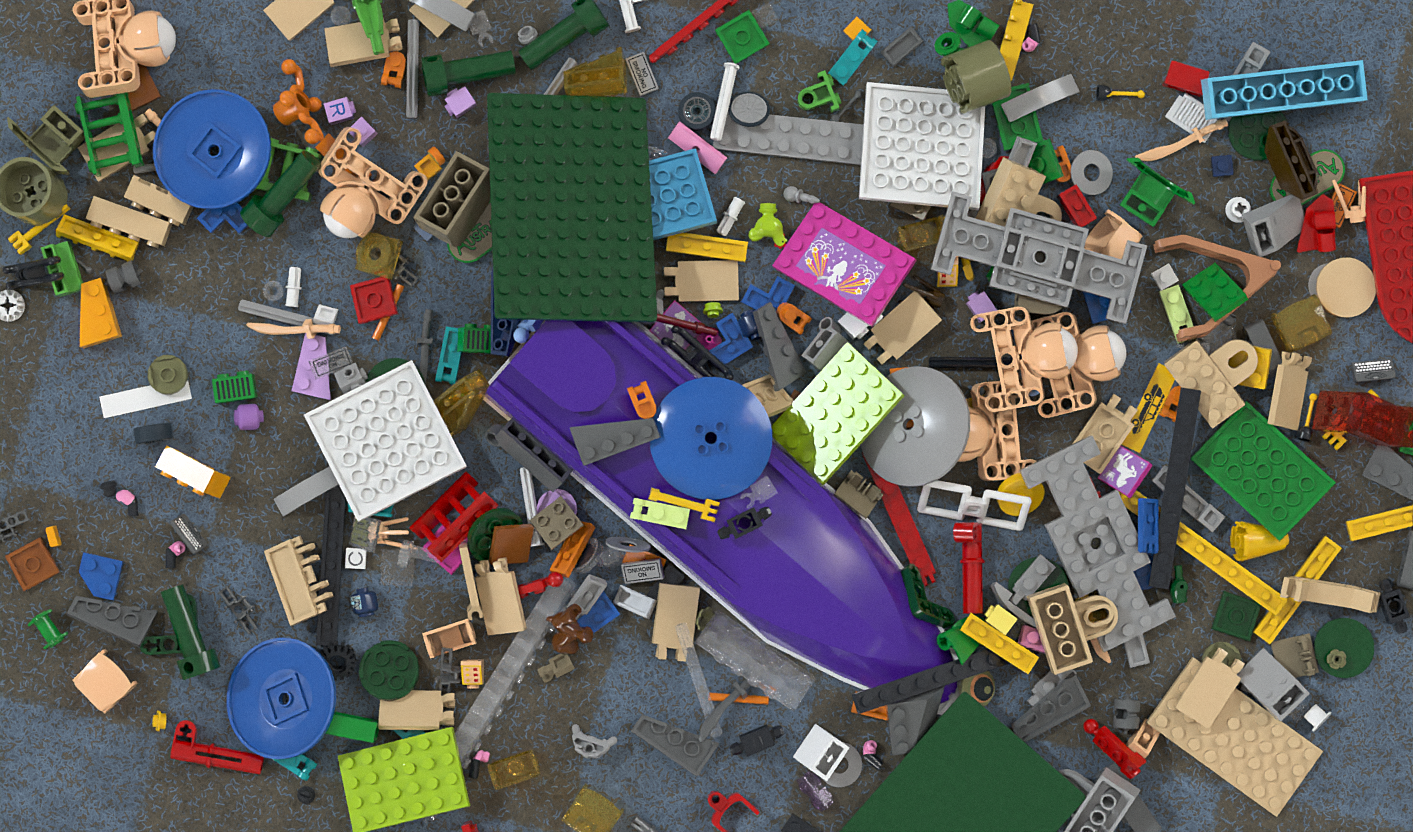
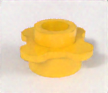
M157 711V714L153 715L152 726L156 727V731L166 728V713H161V711Z

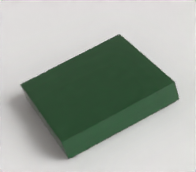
M1223 591L1211 629L1250 641L1261 605L1256 601Z

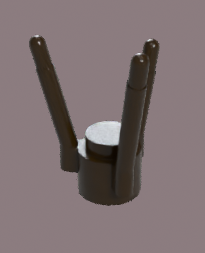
M913 275V278L930 289L928 292L907 283L902 284L910 290L925 295V301L928 302L932 309L934 307H941L945 296L944 293L940 292L941 289L932 286L916 275Z

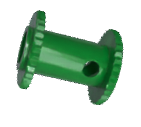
M946 32L940 35L934 44L937 54L947 56L963 50V48H960L962 42L960 36L954 32Z
M52 609L41 612L28 623L29 627L35 624L48 644L43 647L45 650L56 646L68 635V632L61 634L48 616L52 613Z

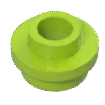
M717 302L707 303L703 309V314L707 315L708 318H717L719 314L723 313L721 304Z

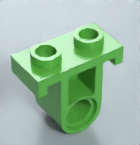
M825 70L817 73V78H822L823 82L803 89L798 95V105L806 111L831 102L833 106L830 107V111L832 113L839 110V104H841L838 93H834L831 87L834 85L833 79L830 74H826ZM810 95L813 98V102L805 104L802 101V97Z

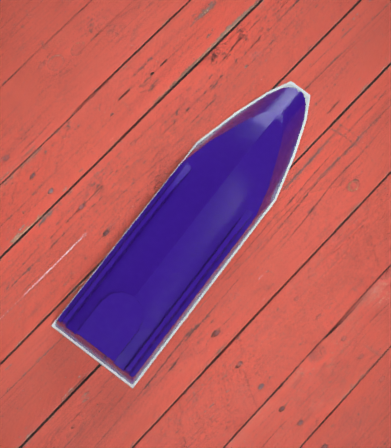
M544 320L540 328L529 334L528 341L520 344L477 394L507 421L513 418L572 470L571 476L766 643L843 682L863 690L958 659L953 648L944 651L939 647L937 636L944 632L942 627L920 620L913 615L901 570L904 567L868 518L865 519L857 514L852 508L834 496L836 491L827 483L822 485L773 437L769 460L757 480L734 496L713 500L720 502L719 506H713L712 504L710 506L711 509L718 510L717 514L708 513V516L716 518L715 522L701 519L702 512L692 509L689 512L686 529L630 518V514L634 510V498L652 501L648 499L651 487L659 489L660 492L701 504L705 503V499L688 496L665 480L654 463L650 442L583 466L569 427L642 419L635 410L627 388L639 386L643 381L647 382L657 409L672 390L687 381L702 378L697 371L669 347L662 345L661 341L640 322ZM644 392L636 395L638 401L646 398ZM713 432L707 433L705 441L708 444H714L717 441L716 434ZM660 500L652 501V502H657V503H662V504H667V505H672V506L681 507V506L674 505V504L667 503V502H663V501H660ZM642 506L641 514L647 515L649 507ZM753 507L756 512H759V509L763 507L770 508L772 515L766 520L761 519L763 526L737 539L734 538L733 534L729 538L720 539L717 531L724 526L728 527L726 520ZM751 512L746 514L751 519L742 517L738 525H736L737 519L732 521L738 534L743 532L738 528L747 529L751 521H753L752 527L756 526ZM961 680L945 685L937 714L943 715L958 698V685H960Z

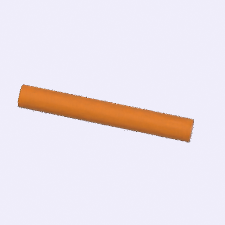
M397 284L393 291L396 304L404 289V286ZM390 317L380 319L372 336L373 339L380 340Z
M709 693L708 701H724L730 694ZM740 695L734 702L768 704L769 696L748 695L743 700Z

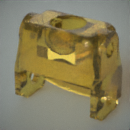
M939 215L938 217L896 227V237L900 250L906 253L937 245L944 216Z
M1316 294L1286 307L1278 314L1276 312L1270 314V319L1289 353L1302 349L1332 334L1324 309Z
M533 749L498 759L487 765L495 790L541 775L540 764Z
M585 783L563 816L562 821L576 832H610L625 809L621 807L619 810L607 798L588 789L587 786L589 784Z

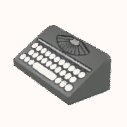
M1392 358L1351 363L1353 382L1396 378Z
M182 514L170 521L171 526L193 554H197L207 547L208 543L186 514Z

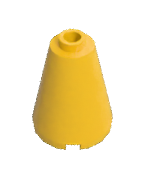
M1236 521L1235 524L1237 525L1231 528V548H1235L1236 554H1233L1237 561H1245L1280 551L1289 544L1288 534L1279 542L1262 525Z

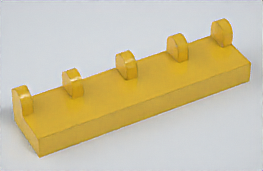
M1022 0L1013 1L999 50L1008 68L1011 82L1034 5Z
M65 214L56 228V237L61 238L63 236L73 240L75 244L79 242L91 247L93 251L98 249L110 254L112 258L116 256L127 260V262L134 259V254L139 246V242L92 226L89 223Z
M679 233L668 236L666 251L745 262L748 242Z
M972 613L969 614L960 631L1026 674H1029L1039 658Z

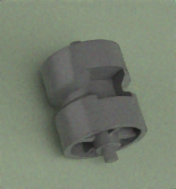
M133 260L123 263L120 269L112 267L105 270L107 282H104L105 286L109 285L114 294L125 291L127 286L134 288L142 285L140 273L143 270L142 268L138 270Z
M1126 693L1124 699H1114V710L1117 714L1113 716V727L1122 728L1124 734H1128L1130 729H1139L1140 717L1137 716V713L1140 712L1141 700L1130 698L1128 693Z

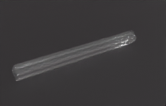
M680 623L675 626L706 720L715 709L687 624ZM719 721L711 731V737L722 735Z

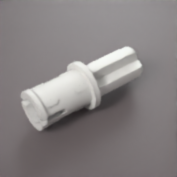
M737 197L733 198L728 210L724 211V217L716 229L719 234L723 236L728 234L734 221L738 220L737 216L745 204L744 201Z
M290 267L288 286L285 287L287 288L285 306L298 307L299 290L302 289L300 287L301 268Z

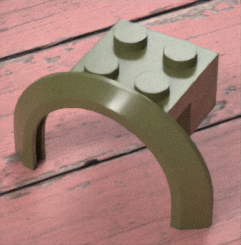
M53 105L40 119L43 124L30 137L9 117L7 118L8 128L57 174H70L61 164L85 140L84 131L62 111Z

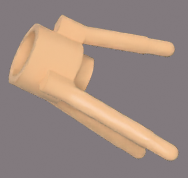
M1332 180L1344 210L1345 218H1350V223L1366 221V187H1362L1361 194L1358 180V205L1350 206V210H1348L1336 180Z
M408 517L377 522V525H371V540H376L377 544H387L413 551L418 550L414 546L385 540L388 539L389 535L409 534L407 530H389L388 527H385L408 521Z

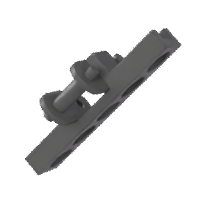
M377 247L371 255L383 264L381 269L383 270L387 267L397 275L394 277L395 280L401 278L413 287L418 278L404 267L406 264H409L410 258L405 259L399 254L400 250L394 251V255L391 257ZM377 251L383 254L382 258L376 256ZM396 257L399 258L403 262V264H399L394 259ZM397 263L399 269L393 271L391 269L392 264ZM404 271L407 272L405 277L401 276ZM408 276H412L414 278L413 283H410L407 280Z
M26 510L11 515L9 512L7 513L8 517L0 520V522L4 521L7 524L5 529L0 528V540L6 542V538L11 536L17 537L18 531H15L14 527L30 520ZM24 514L25 519L19 521L18 516ZM10 528L12 532L4 535L2 531Z
M228 585L218 592L227 604L224 609L226 610L230 607L237 617L233 621L234 623L239 621L248 634L258 628L247 613L248 611L252 612L254 605L250 606L245 599L247 595H241V599L238 600ZM224 590H227L229 592V597L224 596ZM241 601H242V602L244 603V605L247 607L246 610H245L244 607L241 605V603H240ZM236 606L242 608L241 613L237 614L234 611ZM246 616L247 621L243 622L241 619H243ZM248 622L252 624V630L247 628L246 624Z
M442 647L441 662L436 664V669H439L441 666L440 676L435 677L436 683L440 680L439 691L441 692L448 691L447 693H450L451 683L461 682L459 677L461 667L452 666L453 648ZM444 652H450L449 656L444 655ZM444 660H449V663H444Z

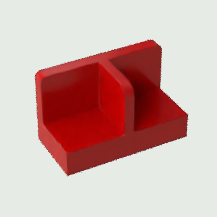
M1171 61L1162 86L1201 97L1203 95L1201 80L1207 79L1210 73L1203 69Z
M1077 184L1057 196L1075 226L1084 227L1097 219Z

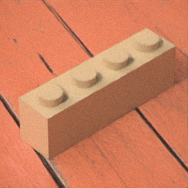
M93 196L86 219L91 221L90 225L98 228H102L103 225L110 227L109 231L118 235H121V232L129 234L128 238L138 242L140 238L147 240V245L158 248L159 245L165 247L172 227L170 222Z

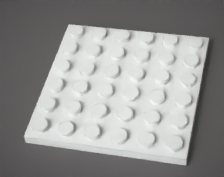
M867 82L859 199L948 207L951 193L954 191L972 196L969 209L979 210L985 106L963 114L960 112L959 108L961 107L959 104L952 102L945 89Z
M412 360L304 414L358 522L467 467Z

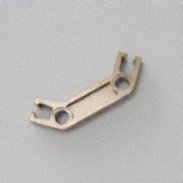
M1290 576L1284 577L1280 597L1294 598V601L1298 602L1310 601L1372 613L1377 612L1381 593L1352 585Z

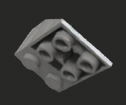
M1291 194L1242 214L1251 249L1257 256L1263 257L1278 251L1301 232L1304 213L1299 198Z
M1264 648L1237 674L1241 678L1240 682L1278 721H1282L1310 694Z

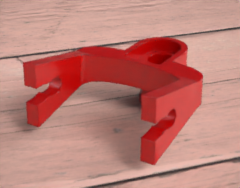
M711 791L708 794V803L716 810L712 815L711 822L721 832H728L720 825L722 815L737 801H742L756 815L760 813L754 805L738 792L732 793L727 798L718 791ZM718 796V801H712V797Z

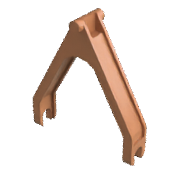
M1188 235L1159 239L1153 245L1155 253L1181 248L1237 265L1246 277V287L1243 292L1247 295L1248 299L1273 278L1281 267V263L1277 260L1272 261ZM1237 308L1216 322L1211 318L1204 325L1178 330L1179 333L1176 334L1177 341L1183 342L1207 336Z

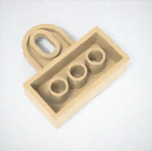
M1003 157L975 219L1005 227L1010 208L1032 214L1042 211L1050 214V219L1061 221L1062 213L1055 201L1038 194L1046 178L1045 175Z
M1194 339L1164 361V365L1182 388L1201 390L1198 410L1213 429L1245 405L1244 400L1234 387L1253 374L1257 367L1258 357L1254 347L1244 340H1230L1209 355L1198 339ZM1239 351H1246L1248 353L1246 361L1235 368L1229 366L1228 360Z
M1065 583L1026 596L1050 670L1054 675L1092 663L1093 660L1087 641L1108 634L1114 629L1118 621L1117 608L1110 599L1101 595H1093L1073 601L1069 586ZM1101 608L1108 610V617L1094 623L1089 621L1088 615L1090 612Z

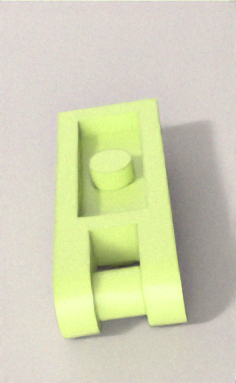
M1179 285L1159 291L1176 341V334L1179 333L1180 326L1186 325V328L1194 327Z
M638 498L633 499V504L635 505L630 518L686 529L690 509ZM642 506L649 507L647 515L641 514Z

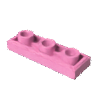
M681 122L676 125L668 137L684 151L696 148L700 163L714 174L719 171L727 159L726 156Z

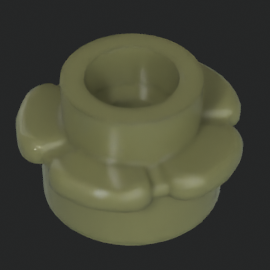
M1338 649L1330 651V654L1327 655V663L1330 664V667L1338 669L1345 666L1346 654Z

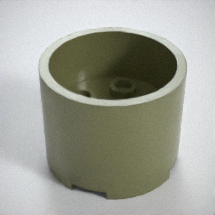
M992 41L981 42L942 58L941 64L945 66L943 80L952 102L959 104L961 113L970 112L1010 96L1011 80L1008 68L1001 52Z
M29 157L12 159L0 168V208L4 212L33 226H42L61 215L62 208L67 203L68 191L63 179L54 170Z

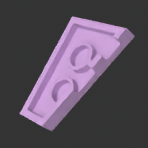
M305 333L292 387L293 392L331 400L329 373H326L328 372V364L318 367L321 365V361L324 362L326 360L328 363V357L323 358L327 356L326 337L316 335L313 339H308Z

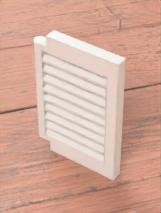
M1187 93L1183 97L1178 96L1165 116L1190 134L1194 133L1191 129L1195 127L1200 130L1217 121V119L1206 120L1204 104ZM1211 133L1202 137L1203 139H1205L1203 141L1204 143L1207 141Z

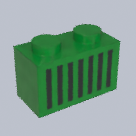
M465 324V327L458 328L457 352L491 354V325L477 328V324Z
M249 371L237 372V376L229 377V373L219 374L217 379H212L216 404L258 398L254 374H249Z

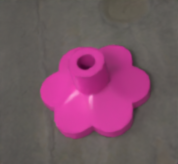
M719 332L716 336L707 334L697 336V341L708 350L721 344L722 339L718 336Z

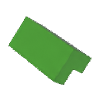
M66 241L56 245L50 244L41 247L44 258L53 256L61 258L59 264L47 266L49 274L56 272L64 273L62 280L52 282L55 295L63 297L81 291L83 280L71 242Z

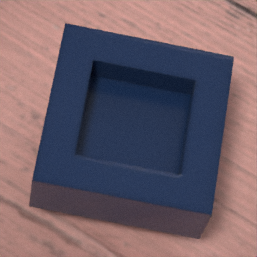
M1232 155L1211 157L1212 177L1234 175Z

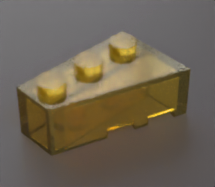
M622 47L616 48L615 52L608 55L602 54L592 62L587 63L586 61L563 71L566 95L607 96L628 93L626 60Z
M480 369L464 376L433 400L451 437L468 428L485 396L487 388L490 386Z

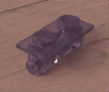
M809 770L803 777L796 780L799 784V789L808 795L814 808L820 810V812L828 809L834 803L833 796L825 786L820 790L817 789L822 782L814 772L811 773Z

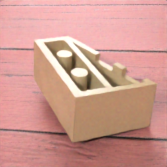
M133 175L124 195L125 198L132 201V206L140 210L143 207L150 209L149 214L161 218L162 215L169 218L167 222L178 227L180 223L186 225L193 206L180 201L169 191Z

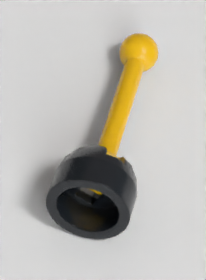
M1097 85L1096 99L1097 101H1105L1111 95L1138 96L1143 98L1145 92L1143 90L1138 92L1111 91L1106 85Z
M1315 393L1309 396L1310 405L1305 426L1298 429L1296 439L1312 442L1313 431L1309 427L1314 401L1317 400Z

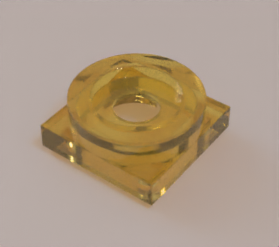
M369 232L357 246V264L355 269L392 280L403 241ZM378 247L381 250V256L378 260L373 261L370 258V252L373 248Z

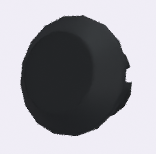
M107 481L102 483L99 488L104 491V496L112 497L116 494L115 487L117 483Z
M309 786L300 788L297 793L298 800L303 804L311 803L315 799V791Z

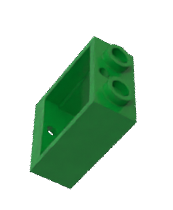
M334 712L331 724L325 734L374 743L378 738L379 720Z

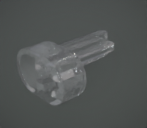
M403 540L397 560V567L407 569L411 557L437 564L440 563L427 548L416 546L413 541Z

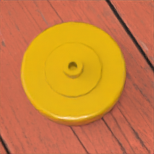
M1021 473L1008 477L997 490L999 492L1030 497L1032 501L1028 513L1034 511L1041 504L1045 495L1042 483L1028 489ZM997 499L1004 513L1011 516H1019L1022 504Z

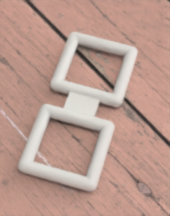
M939 480L923 485L917 507L919 513L963 520L965 515L977 517L976 521L978 523L1017 531L1023 530L1032 501L1030 497L994 490H985L982 498L971 496L972 488L970 486ZM931 487L963 493L958 512L926 506ZM990 499L1022 504L1017 522L985 517Z

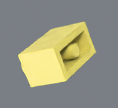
M998 604L995 607L991 605L984 614L986 616L985 621L1004 635L1008 633L1017 621L1016 617Z

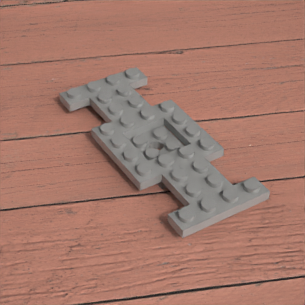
M952 191L930 270L951 275L955 257L958 256L994 266L989 284L990 287L1065 308L1069 305L1072 290H1080L1111 299L1105 319L1123 324L1127 323L1147 245L1127 240L1122 259L1086 250L1084 246L1089 229L1014 208L1009 210L1005 227L968 217L967 213L972 196ZM1041 251L1045 254V261L1043 263L1035 260L1036 252Z
M1090 435L1019 471L1028 489L1046 481L1061 512V517L1045 524V527L1077 597L1081 598L1096 590L1098 595L1110 599L1117 608L1118 621L1114 629L1106 635L1097 637L1102 651L1106 652L1176 616L1168 599L1164 598L1150 606L1146 601L1133 571L1151 562L1147 553H1140L1138 551V534L1118 490H1114L1100 498L1083 463L1101 454L1093 436ZM1097 537L1100 540V546L1097 549H1093L1091 541Z

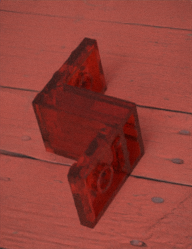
M1320 391L1312 429L1322 432L1350 433L1379 446L1413 448V430L1409 431V427L1413 423V407L1396 406L1366 392ZM1337 407L1336 414L1332 416L1333 409Z

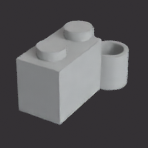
M825 317L819 323L821 331L801 355L819 371H822L848 342L840 334L841 327L830 317Z

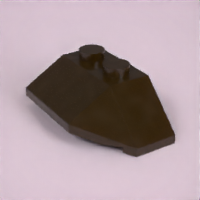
M1286 120L1269 126L1264 152L1280 188L1300 200L1318 194V172L1302 136L1289 126Z

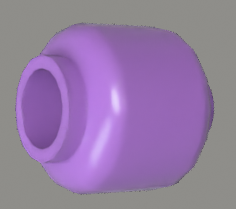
M241 404L237 410H234V423L240 430H256L259 428L260 422L264 421L263 410H259L256 404Z

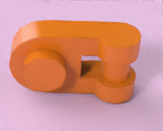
M393 51L389 53L390 57L386 58L381 85L387 86L390 84L395 85V88L401 89L406 59L401 52ZM390 71L397 72V76L390 77Z
M1061 145L1054 151L1056 156L1062 160L1059 164L1064 176L1056 179V181L1064 183L1071 178V164L1064 146Z
M788 302L780 304L776 310L780 321L799 335H802L804 332L803 328L812 320L810 316ZM798 316L801 319L795 324L794 321Z
M643 381L640 383L641 385L634 388L631 386L627 390L639 417L650 419L655 415L657 409L647 382ZM644 392L646 398L638 401L636 395Z
M1175 386L1169 391L1159 413L1164 418L1165 416L1171 418L1173 422L1176 420L1177 409L1175 412L1169 408L1171 404L1178 408L1181 386Z

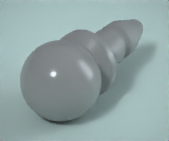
M794 186L787 187L783 193L784 198L789 202H820L817 197L805 194L802 189L798 190Z

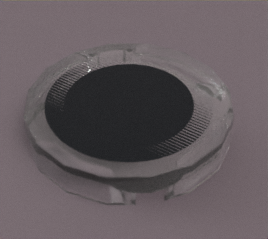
M596 538L589 539L573 569L575 574L579 575L580 572L582 574L587 573L598 563L600 559L598 555L603 552V545Z

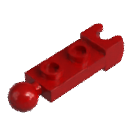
M552 572L547 577L517 585L520 599L529 596V592L534 591L535 594L546 591L545 587L549 585L552 587L561 586L563 576L559 572Z
M1087 719L1084 722V731L1095 735L1093 742L1121 767L1120 771L1127 778L1132 779L1141 772L1139 768L1146 763V760L1138 752L1134 753L1105 725L1099 729V724L1094 719Z

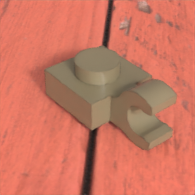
M560 653L549 659V665L539 668L538 673L544 683L553 678L554 674L558 678L575 668L569 654Z

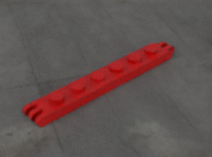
M718 0L657 48L649 56V61L656 63L666 54L671 56L678 50L677 46L680 43L684 42L686 44L694 37L693 33L698 29L700 31L704 30L709 25V20L713 17L715 19L719 18L725 13L724 8L728 5L732 7L740 0Z
M863 455L876 487L883 494L881 499L909 563L914 564L919 569L924 587L928 586L926 580L928 576L931 583L936 582L933 576L936 571L898 485L880 477L870 467Z

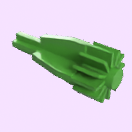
M352 0L353 7L357 11L365 34L371 40L374 55L383 54L384 47L381 35L384 34L383 12L380 5L382 0Z

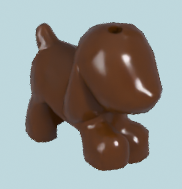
M571 604L564 611L546 618V621L551 622L559 631L552 637V646L556 652L576 654L579 649L577 639L583 644L590 643L593 639L592 629L588 626L581 627L576 620L577 615L582 612L578 604Z

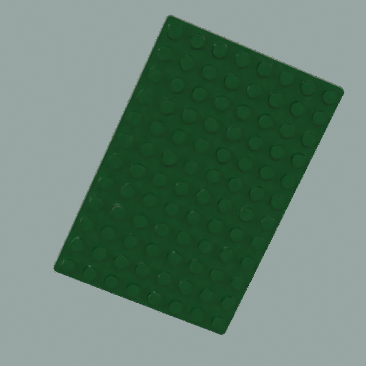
M489 93L487 95L495 318L509 320L655 322L657 320L646 100L634 97Z
M964 691L839 832H1057L1082 804L1086 796L975 698Z

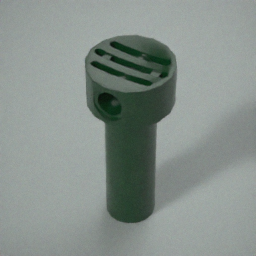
M576 0L571 4L575 12L518 50L522 59L531 70L588 31L595 37L610 27V24L594 0Z
M511 50L443 62L441 54L421 57L428 97L448 94V85L516 73Z
M303 150L263 197L258 195L252 196L248 204L241 209L240 215L244 222L256 233L264 237H271L278 226L284 222L281 212L321 167L319 160L310 152Z
M184 585L162 591L161 595L184 658L176 661L182 679L186 680L220 668L215 649L206 650Z

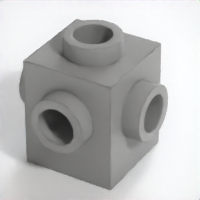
M356 363L334 373L339 387L344 394L366 384L365 380L368 379L363 368L359 369Z

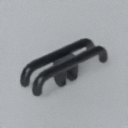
M53 256L4 266L2 269L3 273H15L17 279L16 281L7 282L6 288L11 290L62 280L64 278L63 272L46 274L45 266L59 264L61 258Z
M672 326L671 331L680 335L695 348L690 354L674 340L668 337L661 339L662 345L670 347L703 377H715L703 367L709 361L725 375V379L733 380L734 375L732 371L684 328Z

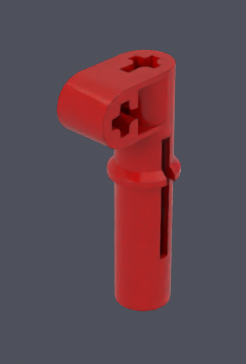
M955 523L953 527L954 540L956 543H962V559L960 563H962L963 614L983 613L982 563H985V560L982 558V523Z
M183 720L177 724L171 749V759L203 764L207 768L214 766L261 774L264 757L256 753L217 747L215 743L210 745L196 743V725L188 720ZM187 725H189L188 728L192 732L187 733L186 737L192 738V742L178 740V736H185L182 728H186ZM204 752L242 759L241 763L199 756L197 753Z

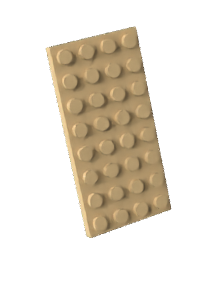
M1192 657L1146 723L1277 817L1323 751L1282 721L1276 720L1267 710L1236 688L1209 729L1174 708L1201 665L1198 660Z

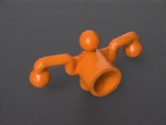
M292 59L284 60L281 64V69L287 75L295 74L296 85H292L290 91H283L280 94V100L273 106L274 114L284 125H290L298 119L302 123L310 125L311 129L306 131L305 140L309 144H316L324 139V135L316 120L310 117L309 111L318 112L322 107V102L317 97L308 98L303 92L305 85L301 68Z

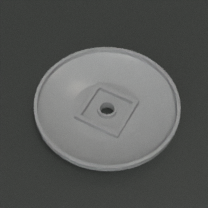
M908 367L886 377L905 396L861 443V449L870 467L880 477L897 485L916 487L940 479L956 465L965 450L969 438L970 412L963 392L947 375L932 368ZM909 420H913L914 422L913 428L911 430H907L906 424Z

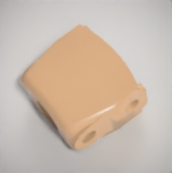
M1108 209L1104 213L1106 216L1096 224L1088 235L1084 248L1122 259L1126 241L1139 243L1143 236L1124 219Z
M469 619L422 633L430 659L441 655L442 647L453 648L454 651L477 643L476 634Z
M106 649L98 653L72 680L87 699L104 714L138 684L136 681L130 683L124 672L111 659L105 656L108 652Z

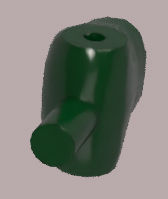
M1174 565L1175 578L1170 582L1169 586L1171 600L1173 603L1187 602L1188 584L1183 578L1182 565Z

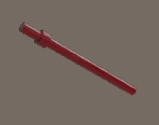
M657 313V322L692 330L693 333L699 335L716 336L718 333L716 328L705 326L701 322L695 321L693 323Z

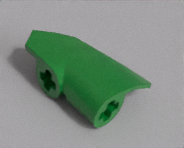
M961 0L947 4L949 25L968 47L991 40L1000 26L982 15V12Z
M967 617L959 620L951 629L937 636L939 647L944 651L953 648L961 665L966 662L980 645V643L960 631Z

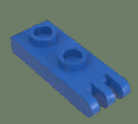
M1139 498L1138 551L1140 553L1157 554L1159 541V500Z

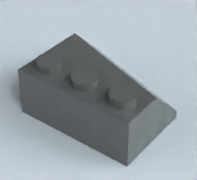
M945 685L886 705L889 740L893 756L908 754L934 725Z

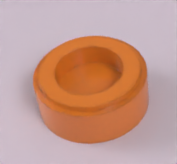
M432 147L427 151L439 166L445 163V158L436 147Z

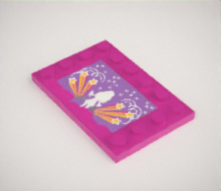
M819 202L814 203L772 266L777 271L873 327L915 264L916 259Z

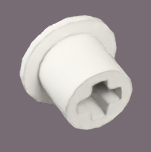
M1235 197L1227 203L1225 208L1226 215L1231 221L1241 223L1243 222L1242 214L1251 211V206L1246 199Z
M1315 704L1304 715V718L1314 726L1312 729L1314 732L1326 721L1331 712L1326 714Z

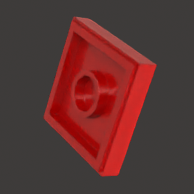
M388 275L350 285L360 325L398 314Z

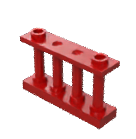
M465 472L409 527L420 539H423L425 536L432 543L427 549L440 562L446 559L468 537L471 526L482 514L499 506L485 491L480 495L475 490L479 483L468 472ZM469 494L475 501L465 509L460 501ZM455 508L460 516L451 523L446 515ZM440 522L446 530L437 538L431 530Z

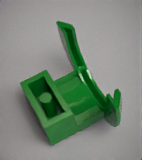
M1138 157L1126 159L1129 164L1141 173L1119 206L1149 226H1155L1174 195L1192 205L1195 204L1191 192L1170 182L1144 164Z

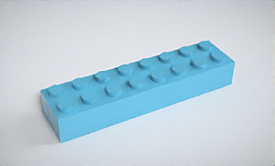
M1363 60L1213 77L1201 80L1206 120L1347 104L1367 100Z

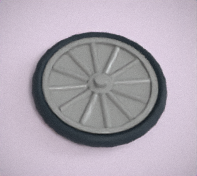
M742 92L730 100L728 113L737 124L745 127H755L767 120L770 115V106L768 101L760 94Z

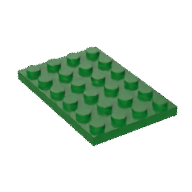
M1247 401L1191 458V461L1279 542L1336 484L1333 479L1277 428L1268 424V420Z

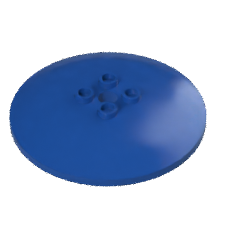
M216 89L195 92L174 104L162 118L153 143L155 169L165 188L180 201L202 209L228 207L247 197L263 179L271 156L270 133L260 112L243 97L229 91ZM213 146L219 147V153L216 156H211L210 154Z
M702 377L687 381L672 390L663 399L653 417L661 436L650 441L654 463L670 485L688 496L705 500H717L734 496L757 480L769 460L772 449V428L768 414L762 403L750 390L732 380L720 377ZM713 432L716 434L717 441L714 444H708L705 441L707 433Z
M292 638L266 640L250 649L235 667L227 690V712L236 736L249 750L270 759L293 758L313 748L328 730L336 707L335 680L327 661L311 645ZM287 693L289 701L287 704H284L282 698Z

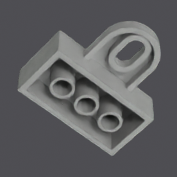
M1107 767L1096 784L1074 770H1059L1063 776L1086 796V799L1071 815L1073 819L1064 832H1113L1139 794L1140 789Z

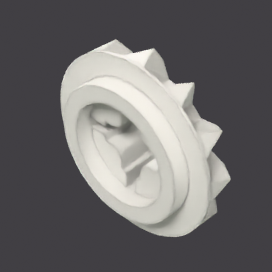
M7 289L1 291L0 320L11 322L20 318L25 309L23 297L14 290ZM8 299L10 303L16 304V306L10 307L9 314L7 308L1 306L6 304Z

